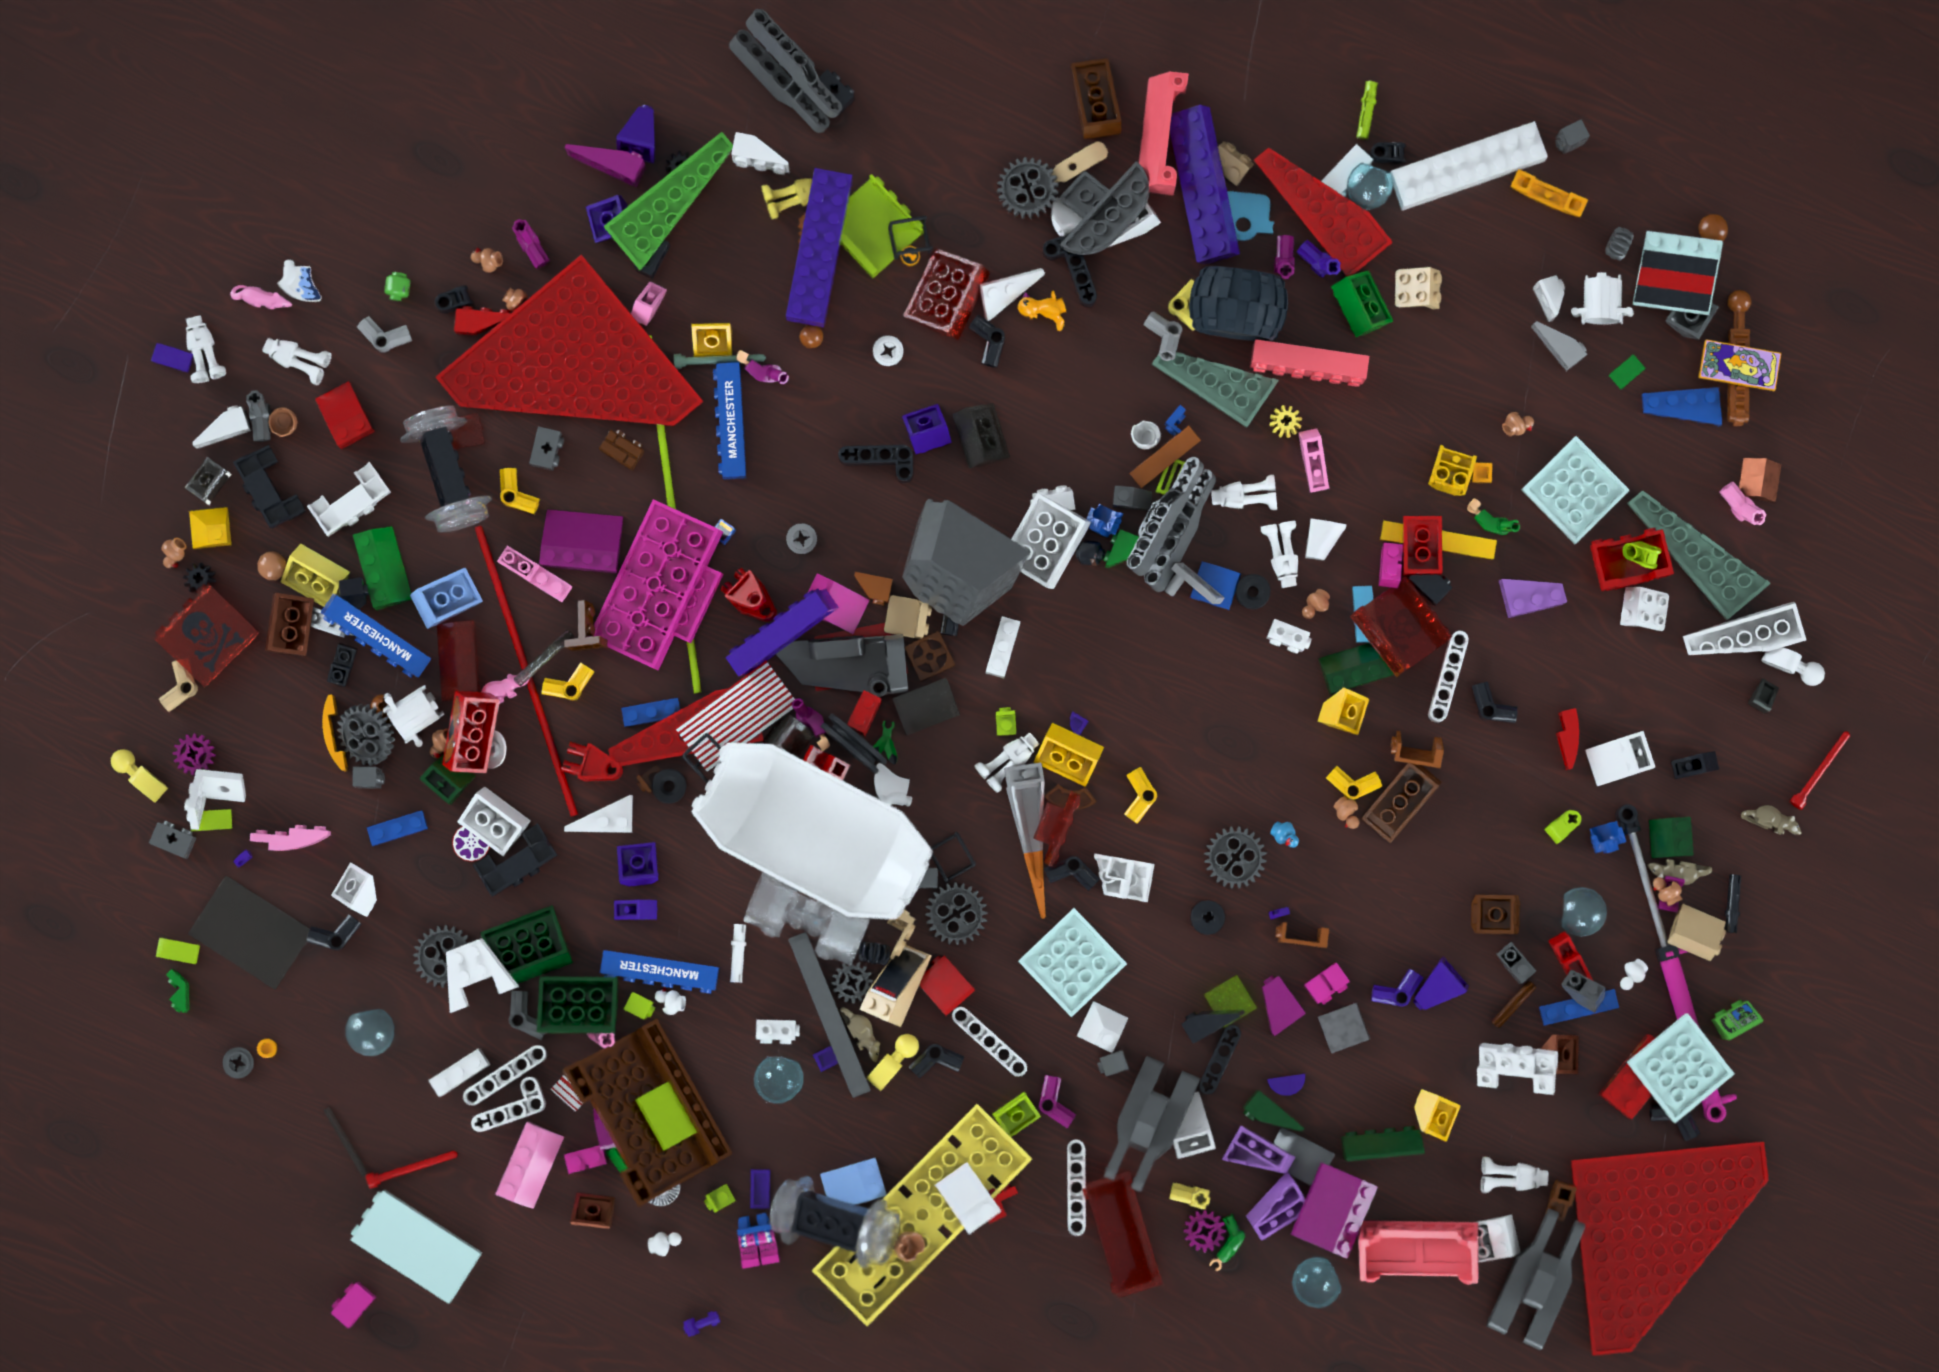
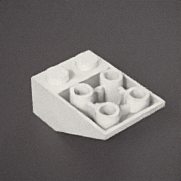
M736 132L731 155L733 162L737 166L747 168L748 165L754 166L759 171L770 169L780 175L790 172L788 162L756 136Z
M1644 731L1585 750L1597 786L1656 768Z
M1195 1092L1173 1142L1178 1159L1216 1149L1199 1092Z
M1512 1215L1477 1221L1478 1262L1512 1257L1521 1253Z

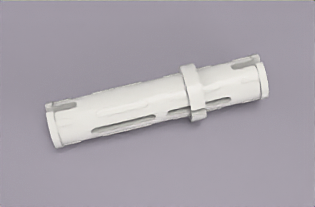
M734 924L733 941H731L733 952L730 982L742 983L744 947L747 943L745 942L746 925Z

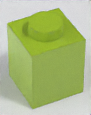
M632 992L624 1010L646 1020L647 1017L651 1018L656 1007L653 1006V1001Z

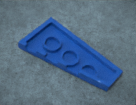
M1719 387L1642 394L1643 414L1722 426Z

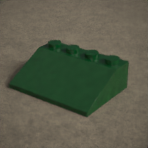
M553 905L480 932L482 939L517 984L573 963Z
M540 977L537 1033L615 1034L619 995L617 977Z

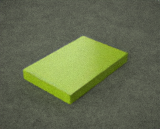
M669 1081L635 1100L663 1151L697 1132Z

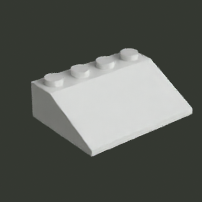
M1037 493L1011 539L1030 551L1020 572L1043 586L1054 589L1091 522Z

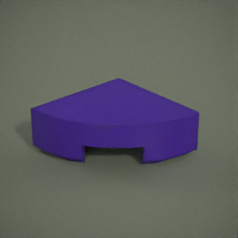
M1072 711L1069 720L1070 728L1073 733L1081 735L1089 721Z
M245 850L234 860V864L240 868L253 855L249 850Z
M1284 907L1270 911L1268 914L1270 919L1288 915L1290 911L1289 908Z

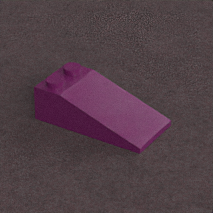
M571 144L565 145L568 156L636 188L646 169L644 160L641 159L642 156L633 151L629 153L619 150Z

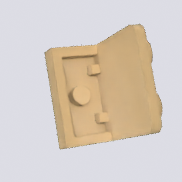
M1431 267L1397 270L1395 285L1396 307L1426 306L1431 309H1439V303L1441 302L1440 284L1442 282L1440 271Z
M892 595L888 603L884 627L885 633L903 634L905 637L922 639L928 633L929 624L926 623L927 616L931 615L932 606L917 599Z
M906 910L897 919H889L888 924L903 932L890 956L891 959L901 955L907 943L904 940L910 939L916 927L913 925L915 918L909 916V912Z

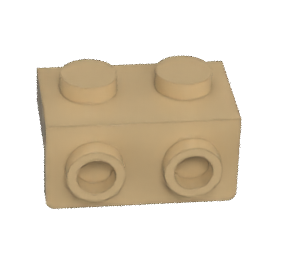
M1223 142L1218 147L1224 177L1237 186L1254 164L1247 155H1241L1237 152L1235 146L1231 143Z

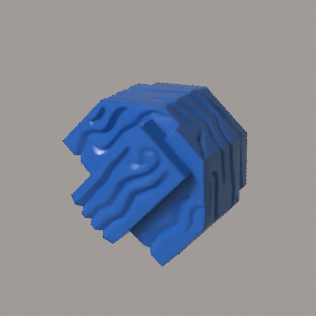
M1101 504L1098 505L1097 509L1091 507L1090 513L1087 516V520L1091 522L1089 529L1106 538L1110 534L1115 535L1120 526L1119 524H1121L1123 513L1113 511Z
M1617 821L1589 829L1595 853L1603 851L1606 854L1619 850L1618 844L1626 842L1622 827H1619Z

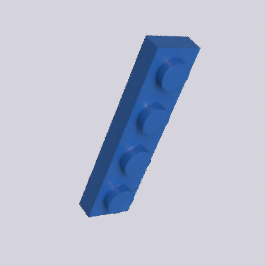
M1615 989L1605 991V998L1595 1013L1619 1008ZM1574 999L1539 1007L1543 1026L1595 1014L1593 1011L1579 1005Z

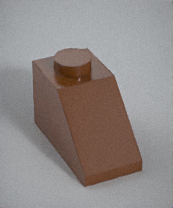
M855 572V579L869 600H873V604L884 606V603H889L893 579Z

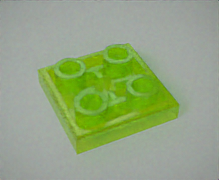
M1237 975L1204 994L1213 1011L1244 1009L1245 1014L1241 1016L1243 1017L1257 1008ZM1234 1020V1021L1230 1022L1229 1024L1223 1026V1028H1225L1226 1026H1228V1025H1230L1231 1023L1235 1022L1236 1020Z

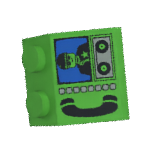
M1741 999L1731 1004V1009L1727 1011L1722 1009L1714 1014L1715 1018L1711 1019L1722 1040H1731L1763 1022V1019L1749 1001L1742 1002Z

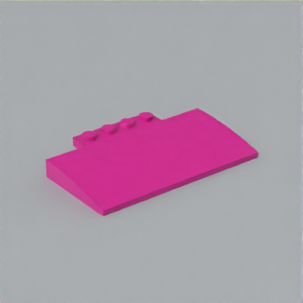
M653 499L594 624L595 635L593 636H601L607 639L609 648L659 670L674 636L692 643L724 575L708 567L723 531Z

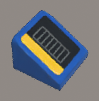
M722 519L715 526V528L723 531L719 542L726 545L736 529Z

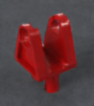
M743 568L738 569L742 575L735 572L734 577L739 581L734 586L730 582L724 583L729 589L723 585L721 587V591L726 594L725 597L744 615L763 622L773 620L777 614V609L766 586L752 571L746 572ZM765 608H770L771 612L769 615H762Z
M570 741L569 746L576 748V750L568 748L567 753L583 757V762L580 765L564 760L563 765L571 768L562 766L561 772L576 775L581 781H615L621 778L623 768L613 758L590 743L584 746ZM611 764H614L617 768L616 772L609 775L608 768Z

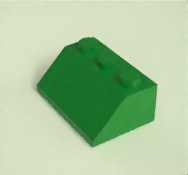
M1369 270L1347 276L1331 286L1334 296L1338 300L1355 337L1368 334L1393 322Z

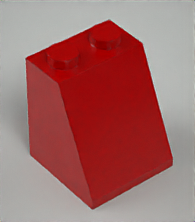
M944 955L942 958L937 956L931 962L933 966L925 970L919 986L947 1016L971 995L975 989Z

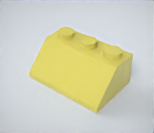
M300 544L289 556L281 583L307 598H314V602L324 607L332 594L340 595L339 580L348 579L350 571Z

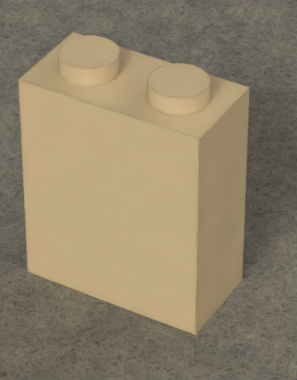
M1682 904L1675 915L1667 943L1711 961L1714 955L1718 956L1721 951L1722 945L1720 941L1723 940L1726 934V930H1724L1725 921Z

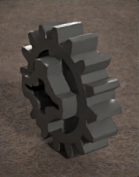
M850 961V966L843 963L842 970L840 968L836 969L839 973L838 975L833 974L836 981L831 982V984L836 985L837 988L833 991H839V999L844 996L845 1002L849 998L852 1000V1003H855L856 998L862 1001V995L866 996V991L870 989L869 983L873 982V980L868 978L872 973L865 972L866 966L860 968V962L854 966L853 962ZM850 969H856L862 974L854 975ZM844 973L846 976L845 981L840 984V977ZM848 974L853 979L857 978L858 982L855 983L857 991L851 985H847L849 982ZM865 980V987L861 992L859 986ZM850 989L854 995H848L843 990Z

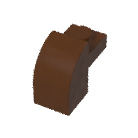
M1555 1180L1549 1194L1550 1198L1545 1214L1550 1208L1559 1212L1557 1220L1564 1221L1568 1207L1572 1206L1577 1190L1576 1185Z

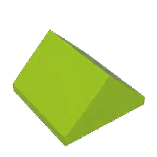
M1025 1092L992 1114L1001 1128L1010 1137H1013L1041 1117Z

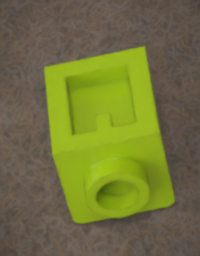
M1011 707L999 708V711L996 712L997 736L1016 735L1015 710L1011 711Z
M727 1184L705 1195L707 1199L704 1200L709 1211L713 1209L714 1213L736 1201Z

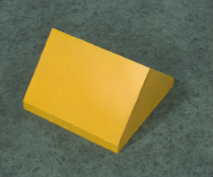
M730 323L692 324L694 357L732 355V328Z

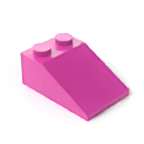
M816 574L809 591L818 588L819 590L827 589L839 607L824 618L823 621L854 634L870 600L820 574Z

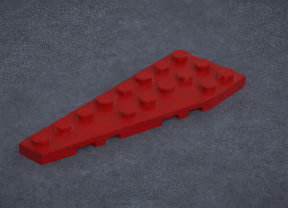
M1265 149L1253 159L1331 258H1336L1341 263L1340 269L1346 277L1354 275L1393 243L1368 211L1359 207L1272 149Z
M727 689L714 691L609 748V756L617 761L620 767L682 756L689 747L675 727ZM762 732L747 743L763 741Z

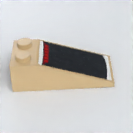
M905 945L901 955L890 959L872 984L860 1010L901 1027L931 955Z

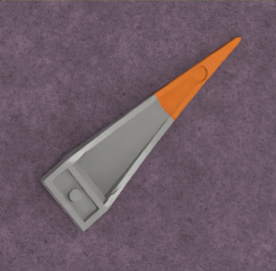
M1034 763L1004 768L1007 782L1006 791L1040 916L1044 919L1046 917L1043 877L1045 781L1042 764Z

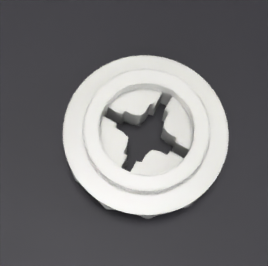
M883 336L874 344V358L881 365L888 367L895 365L902 359L903 346L897 338ZM884 344L889 349L894 348L891 351L893 358L888 354L882 355L885 352Z

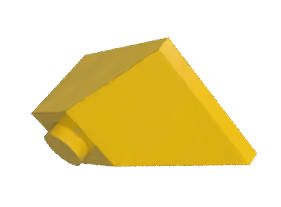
M228 507L189 511L193 549L232 545Z
M1342 688L1323 703L1318 722L1358 735L1369 698Z
M1421 1089L1414 1107L1421 1131L1447 1142L1461 1105Z

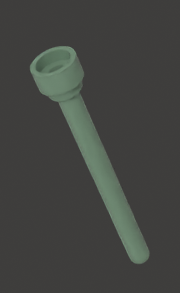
M674 354V366L676 369H682L686 365L734 363L739 361L736 359L737 355L685 357L682 354ZM753 354L748 356L747 361L753 359L756 362H763L766 357L763 354Z

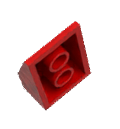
M349 381L315 398L326 424L340 449L375 432Z
M1403 516L1402 576H1441L1443 573L1442 516Z

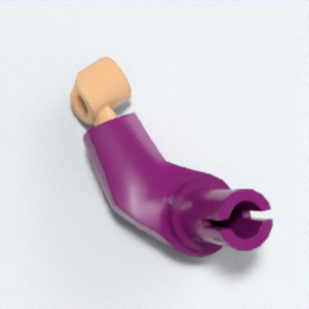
M739 350L736 359L745 364L744 369L757 381L771 383L777 381L780 384H785L788 381V374L781 371L779 366L774 364L761 365L753 359L747 361L749 354Z
M795 699L792 702V708L796 711V719L801 724L811 728L816 738H821L817 744L822 751L829 748L830 743L825 737L827 733L820 727L824 723L822 715L812 708L806 707L802 699Z

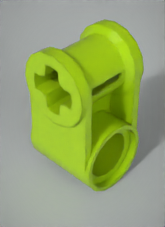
M1642 541L1624 545L1623 555L1627 560L1638 563L1645 568L1657 569L1658 565L1656 562L1658 554L1661 553L1659 547Z
M1568 810L1552 821L1544 830L1558 844L1581 823V815L1577 811ZM1568 815H1575L1574 823H1568Z

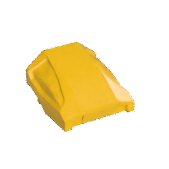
M1440 445L1428 484L1438 491L1451 495L1465 496L1477 456L1462 454Z

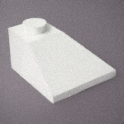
M1557 275L1542 279L1533 287L1549 322L1553 321L1558 315L1564 296L1565 286L1561 279L1558 280Z
M350 862L331 896L367 917L377 900L373 876Z
M1093 1001L1077 1036L1112 1053L1128 1018Z

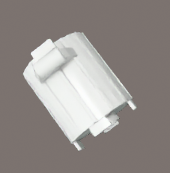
M1597 273L1595 278L1589 279L1588 275H1586L1584 281V308H1572L1571 310L1574 317L1582 316V324H1585V322L1590 324H1615L1621 322L1623 324V316L1632 317L1634 315L1631 307L1621 308V275H1618L1617 279L1606 276V273Z
M425 685L397 703L393 701L391 694L387 693L384 695L385 702L389 705L383 708V712L387 713L397 731L404 738L405 743L413 739L417 747H421L423 744L421 737L417 733L444 715L443 711L438 713L436 710L438 706L434 701L436 699L432 693L426 694L424 692L426 689Z

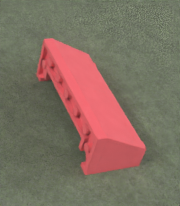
M1169 71L1151 77L1148 80L1139 164L1147 175L1150 193L1174 195L1177 173L1173 167L1166 166L1172 105L1175 102L1176 96L1180 93L1185 94L1188 73Z
M1363 1221L1359 1235L1360 1281L1375 1282L1380 1278V1275L1458 1276L1459 1280L1465 1284L1478 1283V1222Z

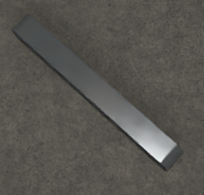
M803 932L789 938V943L852 1098L871 1091L807 933Z

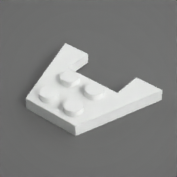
M483 939L446 952L450 1013L469 1006L463 987L493 976L499 994L519 987Z

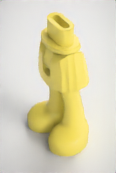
M812 179L795 180V184L778 190H772L768 185L761 186L765 202L769 203L767 208L771 219H776L779 213L788 207L798 204L802 206L807 205ZM796 194V196L777 203L772 202L776 199Z

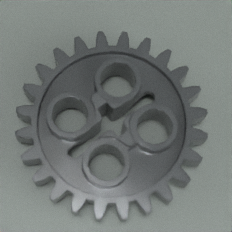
M1024 157L1023 163L1016 159L1017 165L1015 166L1010 162L1011 169L1004 168L1006 175L1000 174L999 176L1003 181L997 182L998 186L1002 187L997 189V192L1002 194L999 196V200L1004 201L1002 203L1003 208L1009 206L1007 209L1008 213L1014 210V216L1016 217L1021 213L1022 219L1025 218L1026 214L1032 219L1034 213L1039 217V211L1046 214L1045 207L1052 208L1050 201L1056 202V198L1053 195H1058V190L1054 188L1059 187L1057 182H1054L1057 180V177L1052 175L1054 173L1053 169L1047 170V163L1041 166L1042 161L1040 159L1035 163L1034 157L1031 158L1030 162H1027L1026 157ZM1022 173L1025 174L1031 193L1035 200L1034 203H1031L1028 192L1025 188L1023 179L1021 177ZM1031 173L1038 174L1036 179H1029ZM1013 180L1021 181L1018 186L1011 185ZM1038 190L1045 191L1041 197L1036 196L1035 193ZM1020 197L1027 198L1025 203L1017 202Z
M363 704L354 705L344 711V714L340 716L342 720L338 721V724L341 726L337 729L341 733L338 738L343 740L340 746H346L344 752H350L349 758L355 756L356 762L362 760V765L368 763L371 766L374 763H380L388 758L387 756L392 753L390 750L394 748V745L391 743L395 741V738L391 737V734L395 732L389 730L392 724L386 723L388 717H381L382 711L376 713V707L370 709L369 704L365 706Z
M1231 826L1228 833L1225 829H1222L1223 835L1215 833L1217 839L1210 838L1213 845H1206L1210 852L1204 853V855L1209 856V859L1205 860L1204 863H1210L1206 870H1212L1213 873L1210 877L1216 875V883L1222 880L1223 887L1227 883H1230V889L1234 887V884H1237L1238 889H1240L1241 883H1244L1247 887L1248 880L1254 883L1255 879L1253 876L1260 877L1261 875L1258 870L1265 869L1261 866V863H1266V860L1262 859L1266 852H1261L1260 850L1264 845H1258L1257 843L1260 841V838L1254 840L1255 833L1253 832L1248 835L1247 828L1244 832H1241L1240 826H1238L1236 831ZM1230 839L1238 841L1237 849H1231L1228 846ZM1246 844V847L1238 856L1240 861H1235L1229 870L1225 872V867L1232 860L1231 853L1236 854L1241 846ZM1245 851H1252L1254 854L1252 861L1244 859ZM1219 854L1226 856V864L1220 865L1217 862ZM1234 866L1242 868V874L1239 877L1234 876L1232 873Z
M956 882L954 883V888H951L949 884H947V890L939 887L941 893L934 892L933 894L936 898H929L932 906H926L927 909L931 910L930 913L925 914V916L931 917L926 923L933 924L929 930L937 931L935 937L942 935V942L948 938V944H951L952 940H955L956 945L959 944V940L966 944V938L973 941V934L980 935L977 929H984L981 922H987L986 919L982 918V915L988 914V912L982 911V908L987 906L986 904H980L983 897L977 898L978 891L972 893V886L966 890L964 883L961 885V888H958ZM958 895H962L965 898V903L962 906H957L954 903V898ZM971 904L969 909L960 914V919L954 917L945 924H942V920L953 914V909L959 911L966 905ZM942 905L947 906L949 909V913L946 916L938 914V908ZM966 912H973L975 914L973 922L965 921L964 915ZM950 922H956L959 925L957 932L952 933L948 930Z
M445 925L444 930L437 926V932L430 928V935L423 933L425 939H418L421 945L414 946L419 951L413 954L414 957H418V960L413 962V964H419L420 966L416 969V972H423L420 977L424 978L427 976L426 983H430L433 980V986L435 987L440 982L441 988H444L445 984L448 983L447 962L440 959L443 955L436 942H440L444 953L471 943L466 941L469 937L468 935L462 937L463 930L456 933V927L453 926L449 931L448 925ZM451 938L454 942L451 949H447L444 945L445 940ZM430 947L436 949V955L433 958L427 955V950ZM439 964L445 967V972L442 975L436 973V967Z

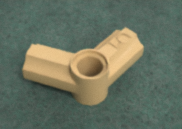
M189 658L172 662L177 685L159 698L161 704L168 712H171L189 697H193L198 691ZM190 683L191 691L184 693V685Z

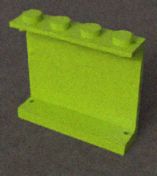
M871 174L870 179L849 197L840 244L874 278L894 260L888 230L890 222L912 217L909 215L910 210L904 204L900 205L896 201L898 199L891 190L887 191L883 187L885 185L878 176L875 178ZM919 220L894 224L892 226L897 252L911 245L923 234V224Z

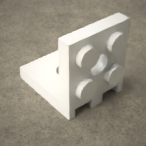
M196 769L194 781L189 785L190 797L185 801V810H188L187 821H190L191 829L199 830L206 798L245 802L246 792L243 774Z

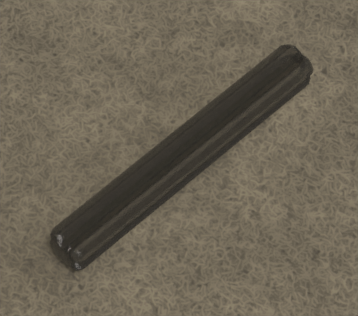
M566 630L514 677L515 683L522 686L565 647L564 640L574 638L573 633L570 630Z

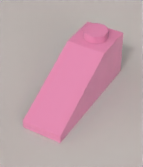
M1318 429L1298 432L1310 492L1329 489L1322 439Z

